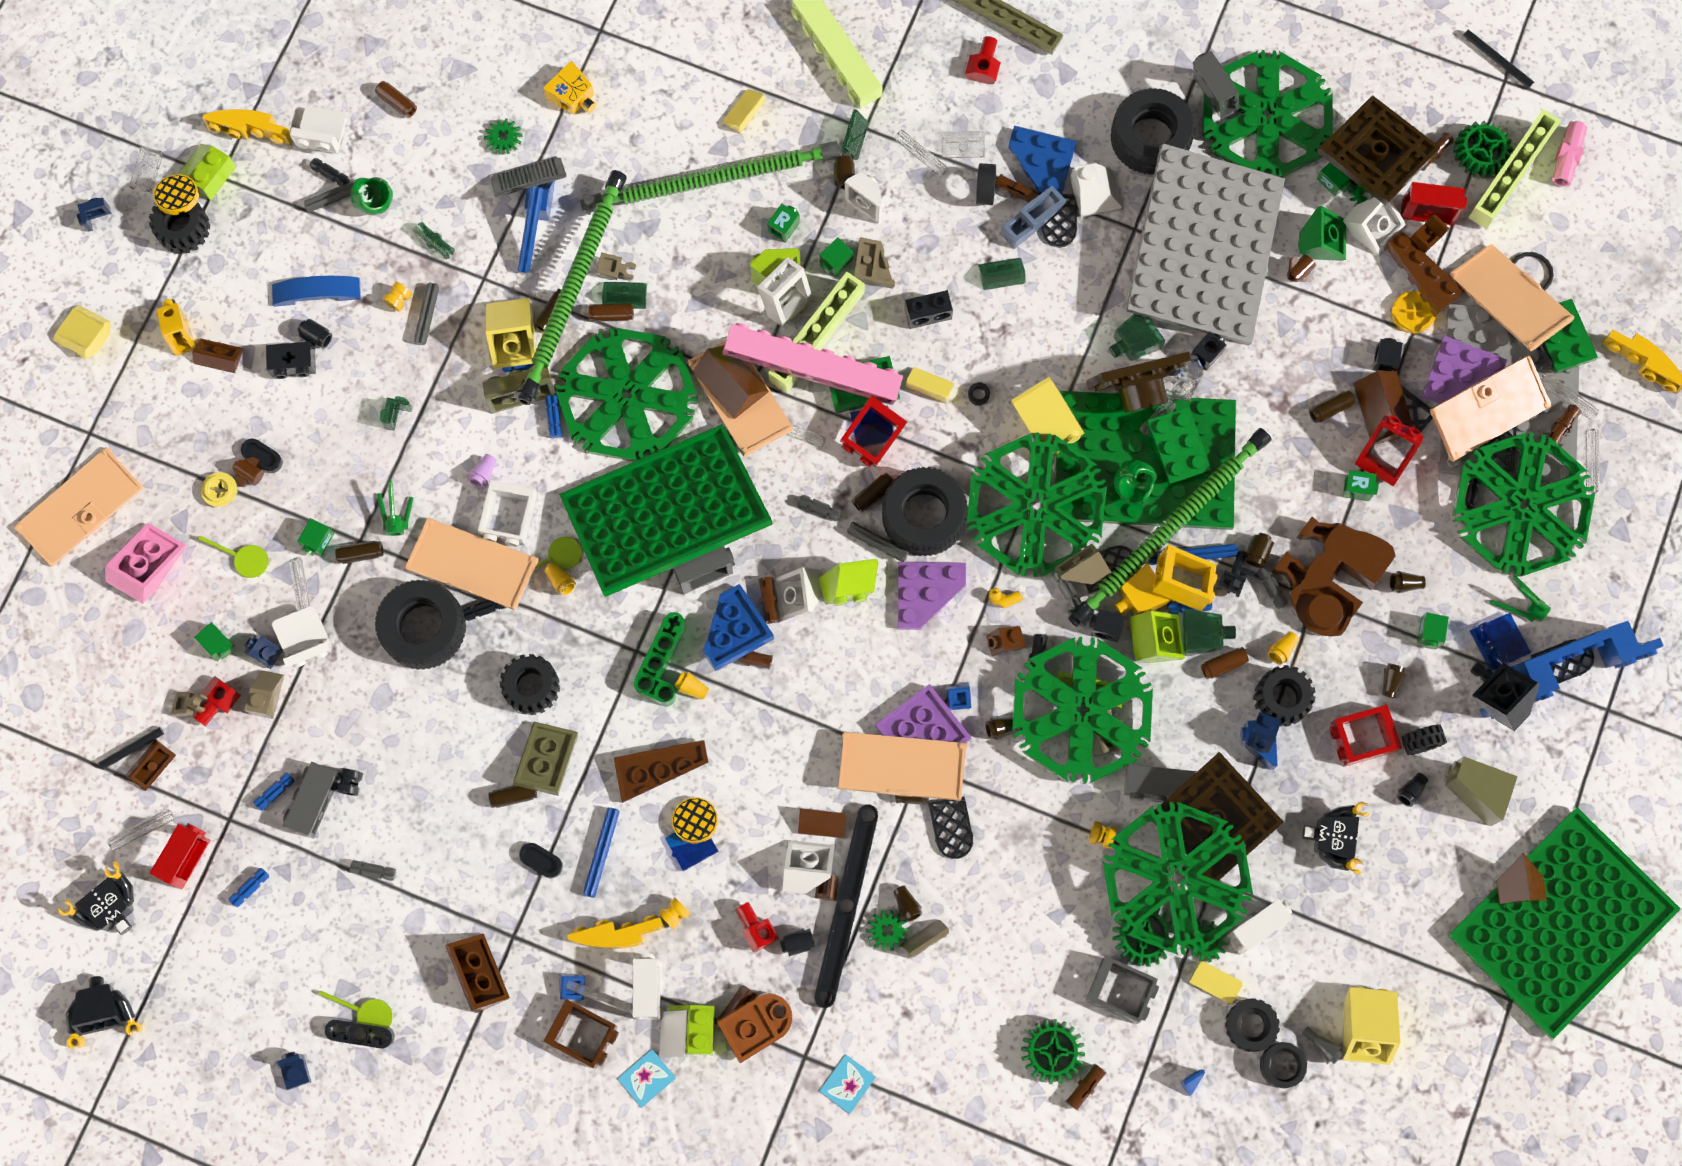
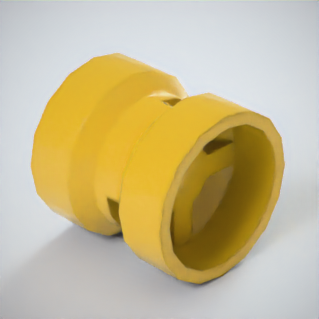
M395 281L391 286L392 291L386 293L382 300L393 310L400 312L404 307V302L409 300L413 294L404 285Z
M1094 821L1088 843L1094 845L1099 843L1104 848L1111 849L1108 844L1114 842L1111 839L1116 835L1117 827L1111 825L1106 827L1101 822Z
M675 897L669 902V907L662 908L658 912L660 917L673 930L679 926L681 918L686 919L691 914Z

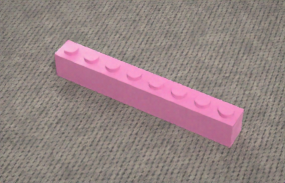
M742 323L731 324L722 353L724 355L866 398L873 396L878 401L893 405L897 400L903 375L898 374V371L886 368L883 370L877 368V365L871 362H864L863 364L855 361L856 359L851 356L843 355V357L834 355V352L828 349L820 351L814 349L808 343L801 342L797 344L791 342L792 340L785 336L777 338L771 336L765 330L758 329L754 331L748 329L749 327Z

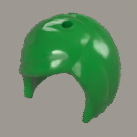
M362 177L354 182L351 188V202L357 210L367 215H378L389 209L393 198V191L385 179Z
M1128 461L1115 474L1114 489L1117 495L1127 503L1132 505L1141 504L1151 495L1157 474L1149 464L1143 461Z

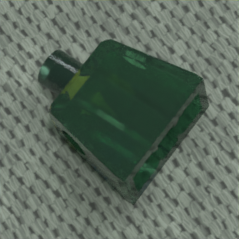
M1133 314L1115 330L1113 337L1116 343L1109 347V351L1114 358L1125 353L1130 361H1134L1162 349L1166 340L1150 318Z
M1185 609L1182 614L1184 656L1219 651L1224 645L1223 639L1236 638V627L1223 626L1221 614Z

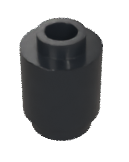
M312 319L302 321L298 327L299 337L306 342L310 341L316 348L321 347L324 349L332 340V333L329 332V329Z
M801 928L782 934L784 939L779 940L783 954L788 952L789 957L810 951V948L815 947L810 928L806 930Z

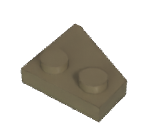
M860 237L853 276L863 283L893 289L895 281L891 277L890 266L887 258L884 256L882 242Z

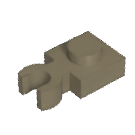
M601 252L596 275L617 280L619 274L624 279L631 281L634 275L628 274L626 270L629 268L635 270L636 264L632 262L622 264V257Z
M192 691L176 693L171 715L186 717L193 716L194 710L197 712L205 711V708L201 707L200 703L202 700H207V696Z

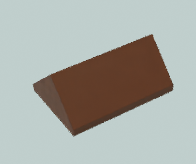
M725 345L709 348L705 351L693 373L729 414L736 419L769 391L742 360L722 354Z
M1378 370L1353 382L1369 438L1384 414L1395 416L1402 424L1413 427L1397 371ZM1384 427L1373 445L1402 437Z
M484 933L445 945L471 1012L479 1013L510 998Z

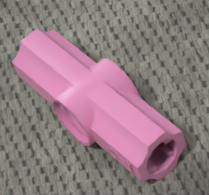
M1581 121L1569 122L1564 139L1558 148L1555 157L1557 163L1551 180L1557 186H1570L1576 166L1581 160L1584 151L1582 145L1588 128Z

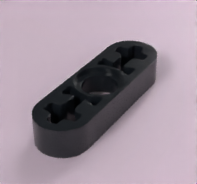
M335 1018L325 1026L326 1037L336 1042L383 1049L391 1045L395 1039L393 1029L385 1025ZM338 1024L339 1029L346 1030L348 1025H350L348 1038H346V1032H340L336 1036L335 1031L331 1030V1027ZM356 1027H362L366 1031V1036L363 1040L355 1038L354 1029ZM385 1031V1036H388V1039L381 1043V1038L373 1037L371 1042L369 1041L371 1034L379 1035Z

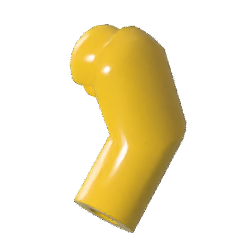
M993 588L989 591L990 602L1001 608H1008L1023 601L1018 590L1009 595L1001 593L998 588Z

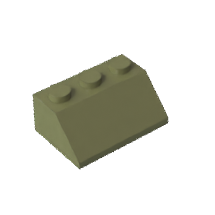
M534 366L530 367L529 370L512 371L507 376H494L486 382H482L485 400L492 414L524 405L518 402L515 392L520 388L523 380H526L528 373L532 371ZM543 368L541 371L540 388L536 395L537 401L543 400L549 395H556L548 368Z

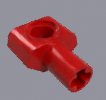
M991 36L983 37L979 54L969 56L965 71L967 79L986 84H994L996 82L1001 64L1000 61L994 58L998 42L996 38ZM984 66V67H986L987 69H986V70H981V69H979V67Z
M214 676L201 692L202 695L207 696V700L201 706L205 708V711L196 712L193 718L206 727L219 709L228 714L242 695ZM220 690H225L224 697L217 699V693Z
M749 902L735 909L745 927L742 934L754 953L780 939L769 919L760 921Z

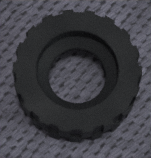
M1251 998L1242 1000L1231 1007L1230 1012L1226 1015L1227 1020L1225 1022L1226 1034L1229 1036L1231 1043L1235 1044L1238 1049H1243L1246 1052H1258L1270 1047L1276 1041L1277 1034L1280 1031V1021L1277 1018L1276 1011L1271 1008L1272 1006L1266 1004L1261 999ZM1247 1014H1257L1263 1020V1032L1257 1037H1249L1241 1029V1020Z

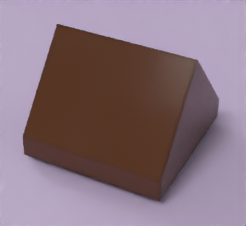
M831 875V878L816 887L815 899L836 901L839 878Z

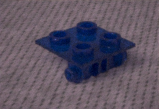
M1510 612L1492 621L1484 622L1469 631L1490 671L1499 668L1502 663L1508 664L1531 653Z

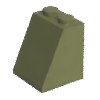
M1465 756L1454 761L1452 765H1448L1444 775L1447 778L1445 786L1486 825L1493 826L1504 820L1518 776Z

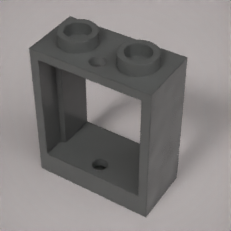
M1212 51L1197 56L1195 61H1193L1194 78L1220 119H1223L1240 108L1238 90Z
M722 546L673 569L683 594H686L733 574L732 566L735 563L730 548Z
M1104 956L1085 1001L1135 1024H1139L1141 1020L1145 1021L1149 1014L1150 1008L1147 1005L1150 998L1154 999L1159 990V986L1156 985L1158 979L1108 956ZM1111 968L1147 983L1135 1015L1098 999Z

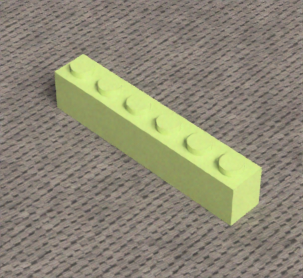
M792 0L791 13L796 21L800 20L806 36L813 39L817 52L824 55L828 68L834 70L837 74L836 77L842 87L845 86L849 91L848 96L853 103H857L861 109L882 96V85L823 0Z
M1544 109L1540 112L1468 218L1485 229L1489 227L1561 122L1560 119Z
M846 272L792 342L797 344L801 342L808 343L814 349L821 350L864 295L865 284ZM773 369L768 372L769 382L786 394L799 379L797 376Z

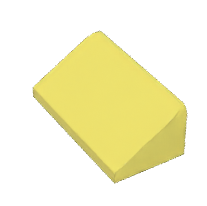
M747 89L724 118L723 123L741 133L765 102V95Z
M913 367L905 384L906 388L944 403L947 402L954 386L953 382Z
M1203 961L1198 962L1189 981L1190 984L1230 1005L1234 1002L1244 983Z

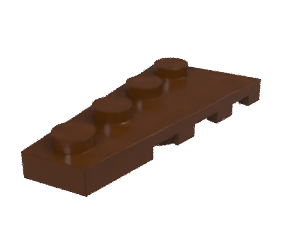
M1402 231L1386 244L1385 247L1401 269H1405L1408 273L1407 279L1412 285L1415 284L1421 292L1419 295L1424 303L1428 302L1431 306V313L1434 317L1439 315L1463 294L1464 290Z
M705 740L614 757L622 803L709 763Z

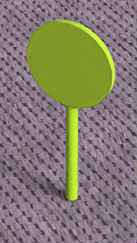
M198 536V540L235 556L234 566L243 577H259L268 567V555L259 546L247 545L238 552H235L203 536Z
M571 537L557 538L549 547V558L538 562L535 568L549 562L555 563L563 570L575 567L582 557L580 544Z
M320 990L318 992L319 995L357 1011V1021L389 1027L392 1023V1010L383 1000L371 999L363 1003L361 1007H358Z

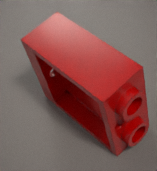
M1412 182L1402 198L1401 217L1403 220L1426 223L1435 214L1446 225L1452 226L1456 219L1460 218L1461 211L1466 209L1467 197L1464 196L1465 188Z
M871 396L840 439V442L843 444L841 447L850 454L855 452L861 456L859 460L868 467H871V465L876 467L908 421ZM869 409L896 427V430L876 457L849 439Z
M1384 414L1359 454L1355 465L1369 473L1376 474V477L1394 487L1425 436L1418 429L1402 424L1397 417ZM1384 427L1413 443L1398 468L1368 452Z
M1387 704L1340 717L1330 723V735L1337 742V755L1339 760L1344 762L1345 767L1392 754L1402 749ZM1375 716L1386 747L1353 756L1343 724Z
M178 823L149 874L183 890L211 841L204 837L207 832L189 823L186 826Z

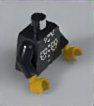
M1358 802L1356 805L1340 806L1325 812L1323 817L1317 820L1316 827L1304 825L1302 839L1315 841L1314 852L1318 853L1320 859L1331 868L1345 871L1351 870L1354 874L1360 875L1362 872L1355 869V866L1357 864L1364 865V863L1360 859L1355 858L1359 817H1356V815L1368 817L1370 813L1361 812L1363 806H1369L1368 803Z
M113 861V866L116 870L109 871L107 866H105V875L108 878L75 903L76 908L73 909L72 903L68 899L63 900L69 905L67 910H62L58 906L57 908L61 915H69V918L82 927L94 931L101 929L109 931L115 927L119 934L123 935L132 928L126 917L134 911L132 906L134 902L133 885L123 872H119V863Z
M101 976L91 977L89 979V988L76 992L75 1000L72 1001L65 1014L68 1034H71V1037L67 1040V1046L70 1049L75 1048V1039L78 1041L79 1048L84 1047L85 1038L82 1035L124 1026V1021L128 1023L126 1033L130 1036H133L130 1029L132 1025L137 1026L139 1033L142 1032L143 1028L141 1023L134 1021L135 1014L129 1000L121 991L114 990L110 984H104V978Z

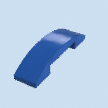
M310 276L290 279L272 285L274 307L296 305L295 302L332 298H337L339 301L361 299L359 277Z

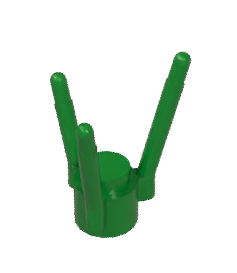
M389 480L390 516H388V519L381 493L377 494L383 520V531H386L388 536L404 535V530H408V521L414 498L409 497L404 520H401V516L395 515L393 482Z
M1513 576V579L1519 585L1518 590L1531 601L1526 608L1529 613L1494 600L1489 601L1490 604L1525 617L1531 622L1534 619L1541 622L1551 610V607L1545 604L1517 576Z

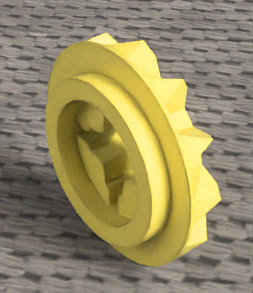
M223 472L209 475L201 487L203 499L209 505L216 508L227 506L228 503L234 501V497L238 493L237 483L233 477ZM222 484V487L227 491L221 492L218 497V494L213 490L219 489Z

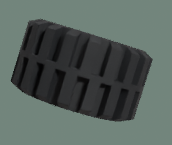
M196 203L187 212H178V215L166 214L158 206H153L151 209L153 214H149L151 221L149 226L154 236L164 248L166 247L170 252L175 251L176 254H181L182 251L187 254L190 253V249H199L198 245H203L206 242L204 237L208 238L210 234L208 232V229H210L209 218L199 203ZM190 217L188 224L183 229L178 231L170 230L171 224L176 219Z
M524 654L519 655L520 659L516 660L513 658L511 660L512 664H506L504 667L506 671L504 673L501 672L500 678L502 682H499L502 689L501 693L507 703L515 711H520L521 714L526 715V713H530V715H536L538 711L543 713L545 712L544 709L546 707L550 709L553 706L552 701H556L558 698L557 692H560L559 677L551 663L543 657H536L534 654H529V657H526ZM530 673L539 674L543 679L541 689L531 696L521 695L517 690L520 679Z
M1284 665L1282 668L1279 666L1274 667L1260 679L1254 691L1256 693L1253 695V700H1256L1254 705L1256 710L1260 709L1262 713L1281 720L1280 726L1284 724L1287 727L1293 723H1298L1311 711L1312 704L1315 702L1316 697L1313 694L1316 691L1315 687H1311V678L1306 679L1304 677L1306 673L1304 671L1299 673L1297 667L1289 669V665ZM1276 685L1290 687L1296 695L1295 706L1286 708L1277 704L1272 695L1273 687Z

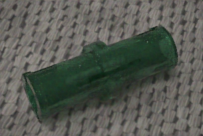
M424 222L418 224L422 230L417 226L414 228V233L427 242V246L430 249L434 248L441 254L444 259L450 258L448 252L451 255L454 254L455 249L446 243L438 232L435 233L426 226Z

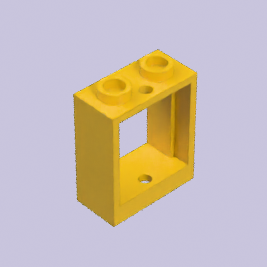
M1168 544L1158 555L1152 592L1202 611L1207 604L1210 605L1215 597L1213 587L1217 580V574H1215L1217 564ZM1173 566L1201 576V591L1173 580Z

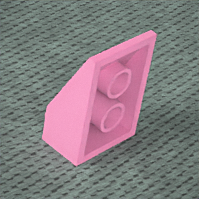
M147 523L106 565L105 582L144 604L158 589L185 549V544Z

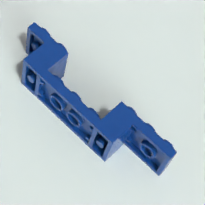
M1625 621L1511 667L1539 683L1534 701L1537 702L1554 696L1552 691L1560 689L1550 666L1559 664L1563 660L1597 648L1605 668L1614 666L1615 669L1636 663L1637 660L1658 654L1656 649L1664 645L1661 638L1639 644L1629 621ZM1484 708L1479 709L1482 718L1490 716L1491 719H1494Z

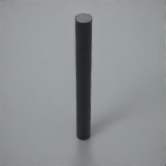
M1468 29L1463 34V37L1527 88H1530L1535 83Z

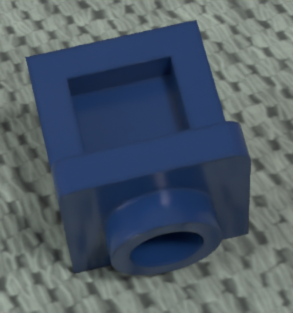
M103 197L92 198L88 202L78 204V222L89 232L93 231L92 219L112 214L110 206Z
M256 634L254 637L251 636L244 646L246 648L245 654L269 669L273 667L283 652V649L259 634Z
M1259 712L1247 745L1264 753H1269L1276 739L1281 720Z

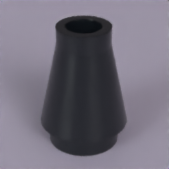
M1417 773L1398 789V800L1407 807L1418 804L1423 790L1429 782L1428 778L1422 773Z

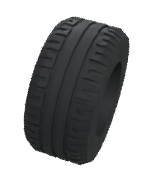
M1160 88L1138 90V92H1133L1129 97H1126L1116 110L1110 134L1111 145L1117 158L1125 166L1133 169V171L1143 174L1147 173L1148 175H1154L1159 149L1162 144H1149L1142 141L1133 130L1135 123L1143 119H1156L1163 122L1172 133V138L1163 144L1188 151L1191 148L1195 135L1194 116L1188 104L1175 93L1173 94L1171 91Z
M917 467V469L913 468L898 475L887 488L882 502V522L888 538L901 548L907 550L909 554L912 553L915 556L937 555L951 548L962 535L968 514L966 495H964L965 492L962 490L961 485L945 471L942 472L940 469L936 470V468ZM926 494L934 496L945 506V519L939 526L932 529L916 528L904 518L903 508L905 503L916 495Z
M411 580V582L407 581L405 584L402 583L396 586L395 589H392L383 598L376 612L375 631L384 650L396 662L411 669H431L446 663L447 660L449 661L459 651L458 649L464 641L463 638H465L466 619L459 602L444 586L430 580ZM420 606L435 608L441 616V626L437 634L424 643L412 644L407 642L401 634V624L404 617L411 610Z

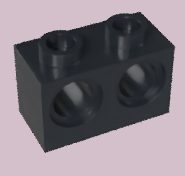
M948 290L905 300L904 310L909 329L952 320L953 308Z

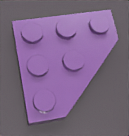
M1444 336L1421 397L1440 404L1484 378L1504 369L1508 359Z
M898 562V630H921L957 593L962 591L966 587V563Z
M930 684L875 724V727L883 736L967 743L971 740V736Z

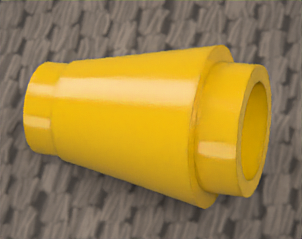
M551 563L545 568L544 572L557 593L565 596L574 590L576 582L573 576L555 563Z
M1288 631L1287 634L1269 647L1268 657L1278 665L1287 662L1299 641V637L1295 633Z
M683 671L674 686L678 689V692L702 700L709 690L706 685L690 672L687 674Z

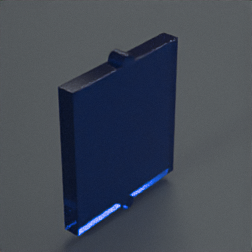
M869 409L852 433L855 435L856 444L860 447L886 443L894 431L892 424ZM860 411L850 412L852 422Z
M676 832L665 838L673 852L672 857L676 858L683 872L719 852L712 838L698 844L684 842L677 836Z

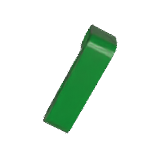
M671 612L664 618L634 679L635 690L641 697L664 707L671 706L676 701V692L670 683L661 680L686 628L684 618L677 612ZM678 621L679 626H674L672 630L670 623ZM668 640L671 644L669 648L661 649L659 648L660 642ZM653 660L660 661L661 665L659 668L654 670L649 668V664ZM644 680L651 682L650 687L646 690L639 688V684ZM669 690L671 691V696L668 699H661L659 697L661 691Z

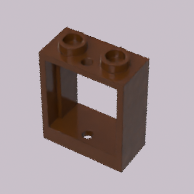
M566 999L543 1042L596 1069L598 1065L602 1066L608 1056V1053L605 1051L609 1043L613 1045L619 1035V1032L616 1031L618 1026ZM574 1010L609 1028L592 1060L557 1042Z

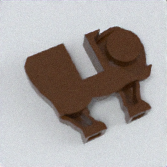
M1311 517L1296 538L1299 540H1316L1323 543V553L1313 559L1309 567L1306 568L1298 559H1294L1286 551L1272 573L1284 575L1292 588L1290 594L1292 607L1309 631L1321 636H1341L1363 602L1333 582L1334 578L1340 570H1343L1371 590L1396 557L1394 547L1382 538L1368 532L1354 530L1342 523L1318 522L1315 518Z

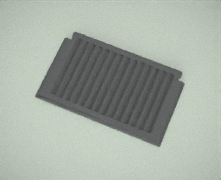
M554 156L495 173L490 179L495 197H500L566 178L567 176L561 158Z

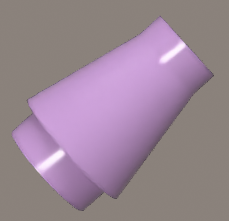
M485 454L469 472L468 481L478 488H484L485 485L489 484L493 467L497 460L493 456Z

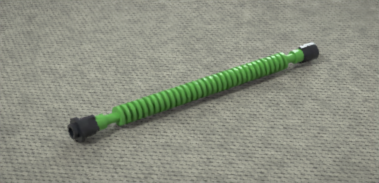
M612 170L605 185L606 190L603 203L600 202L596 205L532 358L534 367L528 373L526 380H523L520 388L515 392V396L521 404L530 405L535 404L537 401L536 395L540 388L541 371L543 368H548L553 353L556 350L555 348L558 345L557 343L561 338L613 213L611 204L613 200H616L618 193L622 191L627 180V176L621 171Z
M1258 428L1236 457L1230 455L1192 495L1188 496V499L1184 500V503L1180 504V507L1176 508V511L1172 512V515L1168 516V519L1164 520V523L1162 522L1139 544V547L1135 548V551L1131 552V555L1127 556V559L1123 560V563L1119 564V567L1117 566L1106 576L1107 579L1102 580L1103 583L1098 584L1100 590L1093 597L1089 596L1073 610H1068L1070 615L1068 620L1075 627L1079 625L1085 627V622L1089 620L1094 610L1100 606L1099 602L1106 596L1111 598L1113 593L1115 594L1117 589L1121 588V585L1123 586L1150 560V557L1152 558L1154 553L1156 554L1158 549L1162 548V545L1164 546L1219 490L1223 489V486H1226L1244 468L1242 463L1248 457H1252L1272 441L1271 436L1264 429Z

